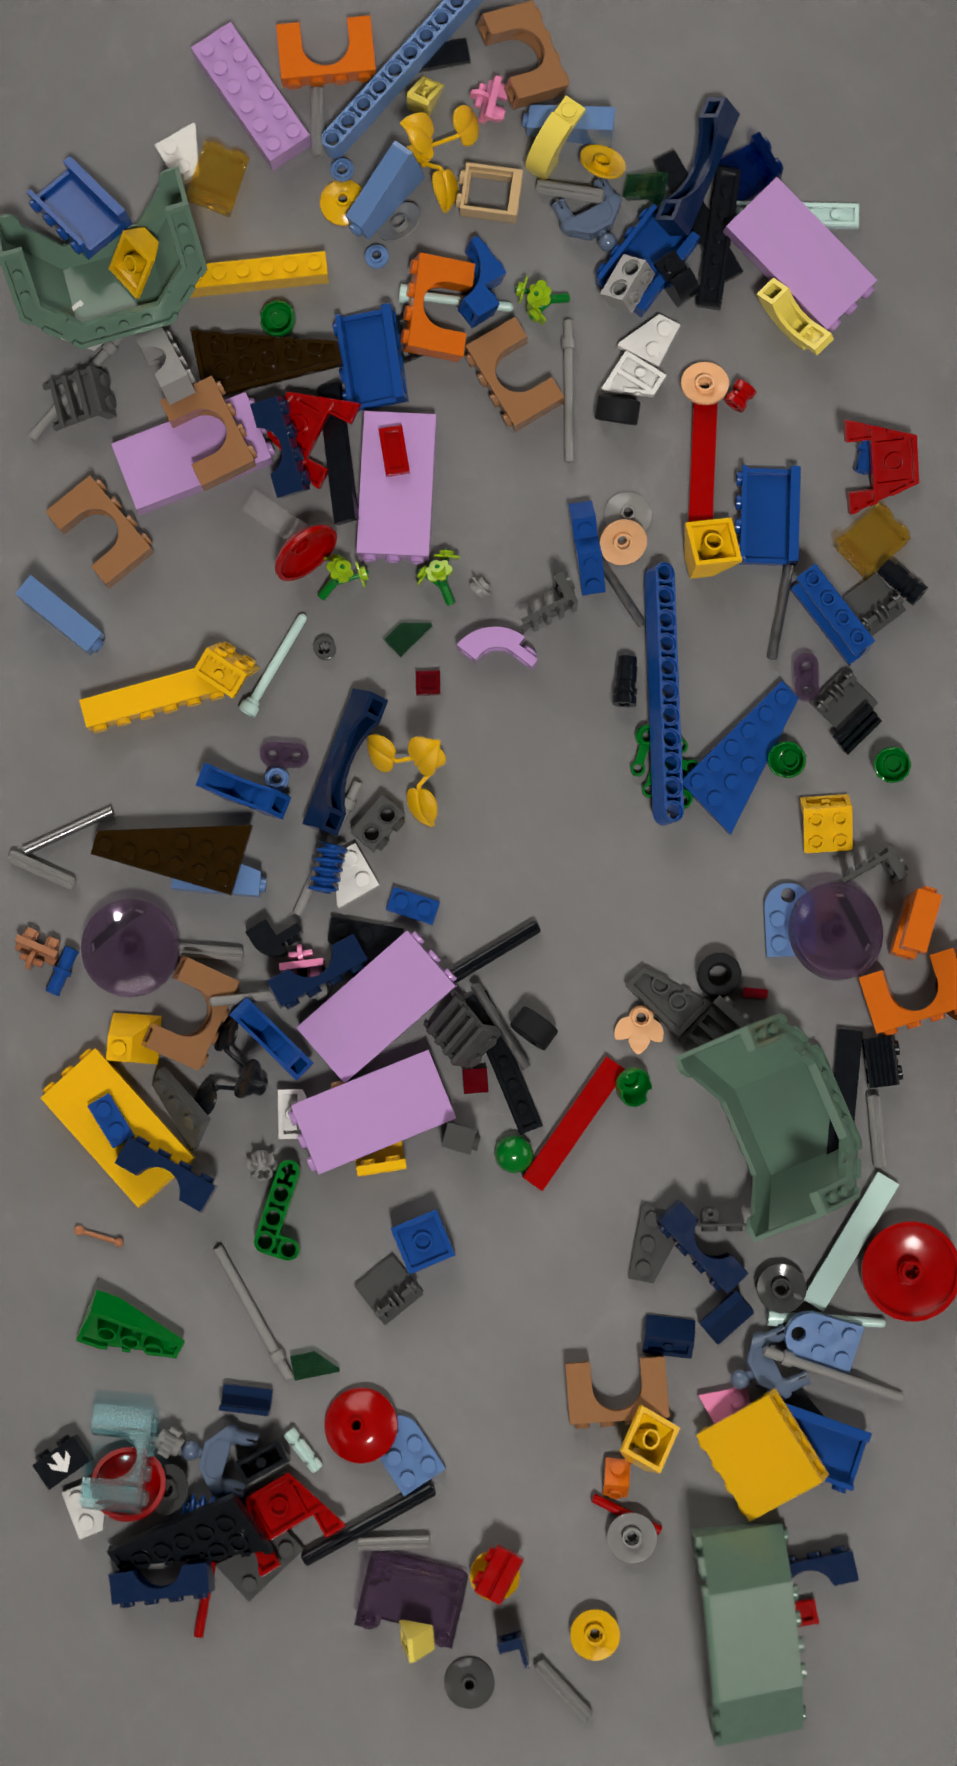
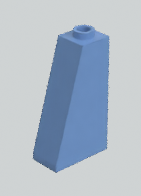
M530 105L529 113L524 112L522 127L527 128L526 136L537 137L551 112H554L559 105ZM583 106L586 108V112L565 142L587 145L598 144L611 148L616 107Z
M396 140L392 143L345 216L350 224L349 229L358 237L362 235L369 240L425 179L412 151Z
M32 575L26 579L15 593L23 604L91 656L93 652L97 653L105 643L103 641L105 639L103 633Z
M242 864L232 896L261 898V892H266L267 878H263L261 871ZM172 879L171 889L174 891L227 895Z

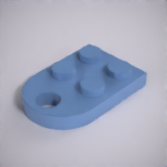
M784 883L776 886L769 892L764 902L766 958L815 956L814 909L810 894L803 887L793 883ZM790 889L794 892L795 898L792 902L788 903L782 900L781 892L783 890Z
M807 1310L795 1314L788 1321L784 1330V1341L788 1350L795 1353L796 1357L849 1374L865 1327L862 1324ZM796 1327L804 1328V1333L800 1338H793L791 1336L792 1330Z
M397 1415V1437L391 1449L380 1460L405 1497L445 1470L446 1467L419 1425L408 1416Z

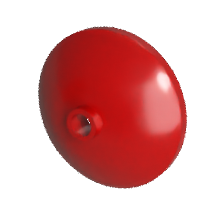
M314 525L290 536L276 558V575L283 581H294L314 571L325 561L323 560L324 557H329L336 545L337 534L334 529L328 525Z
M370 1388L347 1390L336 1397L328 1408L324 1423L326 1439L332 1450L346 1461L359 1464L376 1461L383 1457L395 1442L398 1433L396 1411L392 1403L376 1390ZM355 1421H359L361 1423V1428L359 1430L354 1429Z
M137 1447L116 1449L105 1455L93 1471L90 1484L92 1498L98 1509L113 1520L133 1522L143 1519L160 1505L164 1497L166 1477L163 1467L154 1455L144 1449ZM133 1486L134 1490L128 1493L125 1491L126 1487Z

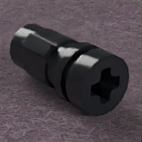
M890 558L877 572L889 585L901 593V597H906V601L912 606L920 600L928 589V586L923 582L919 583L917 577L913 578L909 575L910 571L901 563L896 564Z
M618 656L616 687L613 688L615 695H613L612 704L614 706L625 708L636 706L637 657Z

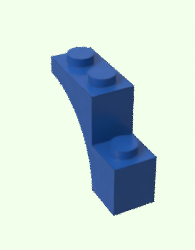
M479 236L471 239L465 250V254L470 262L475 264L474 289L462 300L458 308L459 313L471 328L494 316L500 303L496 295L490 292V290L500 285L507 273L503 264L494 257L488 245Z
M592 501L568 504L582 596L606 592L602 551L598 539Z
M207 763L203 764L195 785L226 801L247 806L261 814L282 820L291 800L290 796L276 789L243 779Z
M247 997L229 1014L296 1081L314 1064Z

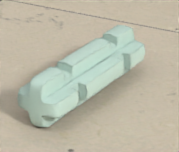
M295 1428L290 1429L285 1433L284 1438L289 1444L293 1445L292 1448L301 1460L308 1464V1469L315 1473L322 1467V1462L318 1457H314L315 1453L303 1438L300 1439V1434Z

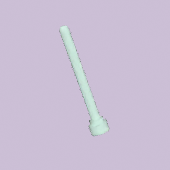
M401 284L399 303L409 304V297L406 296L408 284ZM426 292L424 301L460 306L465 296ZM498 301L500 303L497 308L498 311L510 312L513 310L514 306L511 302Z
M305 614L298 615L252 695L247 697L246 700L243 699L238 709L248 716L255 718L260 710L258 708L260 705L259 700L307 621Z
M767 1309V1326H778V1324L788 1322L797 1313L781 1314ZM831 1315L862 1324L864 1327L883 1328L886 1325L884 1318Z

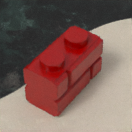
M497 1543L495 1549L489 1548L484 1558V1561L488 1563L483 1571L480 1569L477 1571L472 1583L476 1585L474 1592L501 1606L524 1561V1557Z

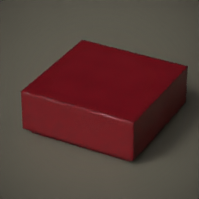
M440 670L416 671V696L441 695Z
M744 987L741 991V998L767 1000L768 990Z
M487 1068L462 1069L464 1094L489 1093Z

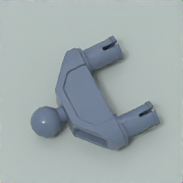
M598 178L593 182V186L604 190L605 197L602 203L577 216H573L564 198L559 199V204L557 201L554 202L551 207L561 222L560 229L563 234L588 241L599 237V247L603 251L608 252L612 251L617 245L616 237L608 232L613 228L623 199L620 194L613 191L606 178H601L602 181Z
M782 1324L765 1333L759 1331L753 1333L745 1363L747 1371L736 1370L731 1375V1384L735 1388L745 1389L750 1384V1380H752L757 1389L767 1393L776 1388L781 1398L787 1399L792 1395L791 1392L811 1384L809 1377L804 1378L807 1375L805 1370L784 1378L781 1376L774 1359L762 1355L765 1346L770 1347L784 1340V1333L782 1332H784L785 1327Z
M231 1423L208 1439L204 1444V1448H200L197 1442L189 1440L182 1445L181 1453L187 1460L201 1458L199 1469L212 1494L221 1495V1492L225 1494L235 1493L237 1497L243 1499L245 1493L243 1490L246 1489V1485L243 1482L225 1478L224 1472L231 1445L238 1444L256 1449L258 1442L255 1441L259 1439V1433L256 1434L238 1429L236 1424Z

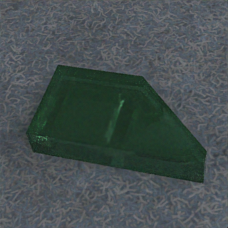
M400 623L384 639V642L402 658L433 626L430 623Z
M316 1351L290 1356L295 1381L340 1372L338 1366L328 1361Z

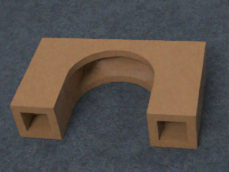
M531 0L483 13L477 28L485 46L508 40H518L530 46L538 59V68L536 70L510 77L506 83L504 91L512 110L563 96L569 86V77L563 71L559 53L554 50L550 32L545 29L541 11L536 8L534 1Z
M515 317L467 344L466 354L464 355L468 365L471 368L475 367L479 373L476 376L483 388L487 386L491 393L489 398L494 407L497 408L499 406L503 412L501 415L503 422L507 428L512 427L514 432L564 404V395L552 377L525 392L510 391L504 388L498 381L495 372L499 362L507 355L527 344V335Z
M212 376L193 384L196 393L172 405H169L166 398L160 400L172 428L198 416L206 415L219 419L226 426L227 435L223 446L216 453L191 464L204 492L256 467L254 459L257 458L252 444L247 446L243 439L247 435L242 424L236 425L233 419L236 413L231 402L225 403L222 397L226 393L221 382L215 383Z
M89 475L45 512L63 535L91 515H104L117 523L118 538L115 545L109 552L91 565L94 572L110 589L154 553L150 547L153 543L145 533L140 535L135 528L138 525L129 514L125 517L121 513L120 509L123 507L113 496L110 499L105 494V491H107L105 485L99 479L94 481Z
M182 956L172 978L195 988L203 995L207 1004L205 1021L196 1031L183 1035L173 1033L151 1023L141 1045L199 1071L200 1067H204L208 1060L209 1054H207L210 1045H214L219 1036L217 1030L220 1023L225 1022L229 1014V1009H227L229 1005L213 1007L209 1004V999L215 996L238 994L240 989L238 984L240 981L191 958Z
M665 1356L639 1357L640 1392L631 1405L622 1409L607 1408L597 1401L592 1390L590 1361L565 1363L570 1425H575V1429L590 1428V1423H600V1427L615 1426V1421H625V1425H631L639 1405L648 1408L663 1418L670 1417Z

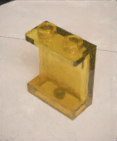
M205 141L187 192L188 201L230 218L250 158L245 157L246 155L241 151L224 149L223 145L218 142Z
M879 503L845 535L840 536L833 545L865 581L877 572L889 558L891 559L907 545L911 539L908 528L902 523L898 524L893 518L892 511L885 505L882 507Z

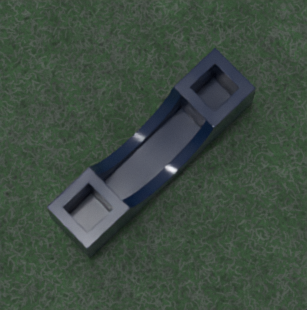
M274 396L250 404L256 427L272 432L278 438L282 447L281 462L277 469L270 474L277 498H286L311 490L309 486L311 478L309 472L304 469L302 462L304 460V453L302 448L298 447L296 441L298 436L297 429L290 420L291 408L289 402L283 396Z
M352 934L331 946V963L323 973L314 977H302L287 969L267 980L266 984L279 1008L286 1007L289 1010L300 1004V998L306 995L311 998L322 992V986L328 983L330 986L341 982L344 980L342 977L348 972H351L352 975L358 973L365 968L364 964L368 959L355 935Z
M137 1136L136 1139L133 1137L128 1138L115 1164L138 1176L144 1171L155 1167L168 1170L174 1175L179 1184V1201L200 1213L204 1212L218 1187L213 1184L214 1178L203 1172L200 1176L192 1172L193 1166L182 1160L176 1163L170 1159L172 1154L161 1148L157 1151L150 1148L151 1142L140 1136Z
M677 1199L656 1219L661 1224L658 1229L667 1238L672 1236L678 1242L675 1247L684 1256L689 1254L695 1260L691 1264L701 1274L706 1272L711 1277L708 1282L718 1292L722 1289L728 1294L749 1274L728 1252L713 1256L704 1254L699 1250L694 1237L698 1219L680 1200Z
M845 1545L831 1547V1552L821 1554V1550L807 1552V1557L797 1559L796 1555L788 1556L792 1579L804 1571H817L827 1576L834 1586L857 1582L859 1578L853 1551L850 1548H846Z
M212 1561L186 1562L182 1565L177 1579L168 1585L151 1583L142 1575L140 1569L117 1570L108 1574L112 1605L120 1604V1608L133 1607L135 1602L144 1601L145 1605L160 1603L159 1599L169 1598V1602H178L184 1600V1596L193 1595V1599H203L208 1597V1593L215 1590Z

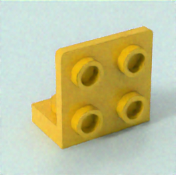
M219 642L205 649L192 672L233 699L238 694L247 677L257 673L260 667L255 665L256 661L247 655L242 656L235 651L236 648L230 643Z
M849 795L800 797V808L803 815L804 853L852 850L853 808Z
M402 1141L356 1159L357 1177L407 1169Z

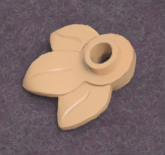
M643 1005L634 1007L628 1017L620 1019L614 1032L616 1040L628 1039L630 1047L637 1055L641 1054L648 1047L650 1040L662 1042L664 1035L662 1025L654 1020L653 1013ZM639 1013H643L646 1016L644 1022L637 1021L636 1017Z

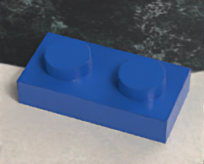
M394 887L386 911L433 926L440 902Z
M110 1093L88 1105L89 1110L112 1148H116L126 1142L129 1137L135 1136Z

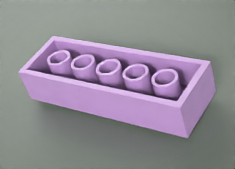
M231 22L191 47L195 61L272 171L311 146L309 133Z

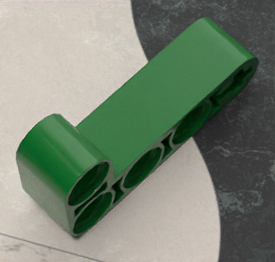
M285 1160L280 1163L254 1238V1246L257 1251L285 1261L295 1260L301 1253V1246L297 1240L281 1235L302 1171L301 1166L294 1160ZM290 1164L293 1165V1170L296 1171V1174L290 1175L288 1182H293L292 1187L279 1183V1179L285 1180L287 1173L283 1169L284 1167H289ZM281 1187L288 1191V1198L283 1202L278 1201L275 1196L276 1190ZM271 1211H276L280 1215V1221L277 1225H271L267 1220L268 1214ZM269 1235L272 1238V1245L269 1249L261 1247L259 1243L261 1236ZM288 1242L294 1244L296 1252L292 1257H288L283 1253V1246Z

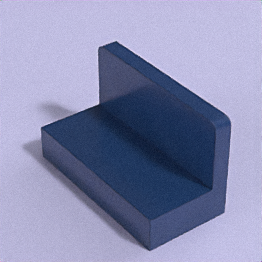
M734 1290L698 1323L716 1344H720L752 1316L754 1311L739 1292Z
M646 1315L642 1353L692 1359L695 1342V1320Z
M224 1383L219 1411L269 1416L271 1414L274 1389Z
M521 1630L497 1636L499 1655L519 1649L524 1669L529 1668V1657Z

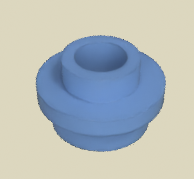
M338 158L331 164V175L336 181L346 182L352 178L354 166L350 160ZM345 168L347 171L344 174H340L338 170Z
M372 245L365 252V261L371 268L380 269L389 260L388 251L382 245ZM374 253L381 254L379 259H374L372 256Z
M272 767L265 774V783L267 787L281 791L287 787L289 775L281 767ZM275 775L281 776L282 780L280 783L273 782Z

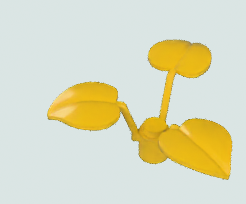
M467 105L458 106L453 114V125L458 133L433 142L431 138L434 133V126L431 118L426 113H413L400 122L412 144L406 148L412 151L418 164L421 163L423 168L429 167L437 170L433 173L432 184L443 214L451 209L457 199L458 182L450 169L443 170L442 166L429 163V161L434 156L433 147L456 140L459 137L465 147L471 146L476 142L479 135V123L472 108Z
M377 734L369 735L367 737L368 754L371 762L378 770L389 772L393 769V762L401 763L413 760L414 765L424 775L416 785V789H408L406 800L410 812L419 822L426 826L434 827L438 813L437 802L429 790L422 789V785L430 776L434 775L437 768L446 763L445 754L440 749L441 740L415 736L408 743L409 757L396 758L394 757L396 750L390 740Z

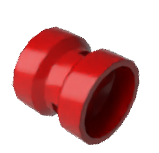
M737 379L733 384V390L728 392L723 400L735 411L743 413L747 407L748 400L753 399L757 392L746 381Z

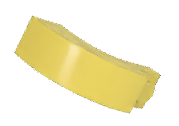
M568 96L564 97L557 109L551 112L535 138L526 159V170L540 179L547 180L558 164V157L565 141L586 112V108Z
M772 278L757 293V297L768 316L802 350L807 348L815 355H818L834 340L832 333L810 319L798 306L790 289L775 278Z

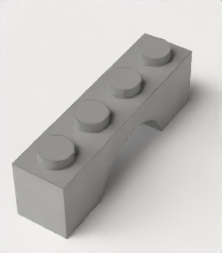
M160 327L134 335L148 365H163L154 375L169 405L196 393L192 383L196 382L194 376L181 355L169 329L164 331Z

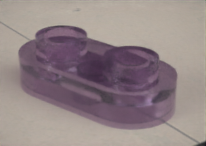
M802 653L794 661L795 692L801 701L811 702L818 697L820 692L819 664L813 654ZM804 663H809L811 665V668L809 670H804L802 668V665ZM807 686L812 688V692L809 694L803 692V689Z
M268 742L260 750V758L268 767L299 769L304 767L309 760L307 749L299 743ZM275 751L277 757L269 759L268 755L270 752ZM300 753L301 759L298 761L293 760V754Z

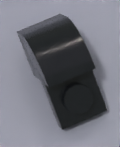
M672 250L653 264L667 285L664 289L677 308L699 293V283L690 267L687 268L675 250Z
M266 919L245 931L259 952L273 958L287 955L288 953L283 945L288 944L291 946L301 940L300 935L304 933L299 924L295 923L276 935Z

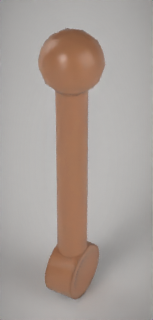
M79 1225L74 1228L76 1235L84 1234L113 1243L116 1247H122L124 1244L122 1238L114 1239L85 1230L83 1226Z

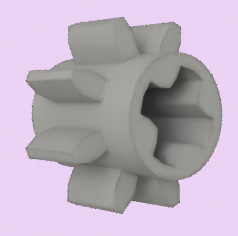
M259 1150L251 1154L252 1160L246 1161L247 1170L250 1171L251 1178L255 1177L257 1180L265 1181L273 1177V1170L278 1169L274 1153L269 1154L268 1151Z
M173 1426L169 1431L163 1428L154 1444L159 1447L157 1454L166 1459L169 1458L170 1454L176 1457L185 1442L184 1439L180 1438L182 1431Z

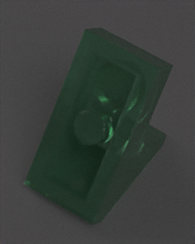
M655 172L627 175L623 198L627 201L649 200L659 206L665 195L669 173Z

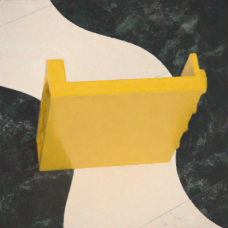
M773 1388L763 1397L715 1424L704 1427L696 1435L700 1447L710 1457L714 1470L720 1473L727 1491L733 1494L740 1512L747 1517L749 1522L823 1483L829 1475L776 1388Z

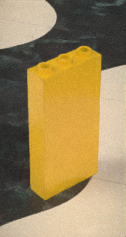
M89 1048L79 1057L81 1061L75 1067L70 1065L61 1073L63 1078L56 1084L51 1082L43 1089L44 1095L40 1099L138 1208H142L175 1178L174 1175L166 1169L155 1167L144 1171L138 1176L115 1164L126 1142L116 1148H112L89 1110L88 1105L110 1093L134 1132L135 1136L133 1138L136 1139L137 1136H140L151 1142L150 1148L156 1151L161 1148L172 1154L170 1159L176 1163L182 1160L190 1164L196 1157L112 1063L106 1061L103 1053L97 1048L94 1050Z

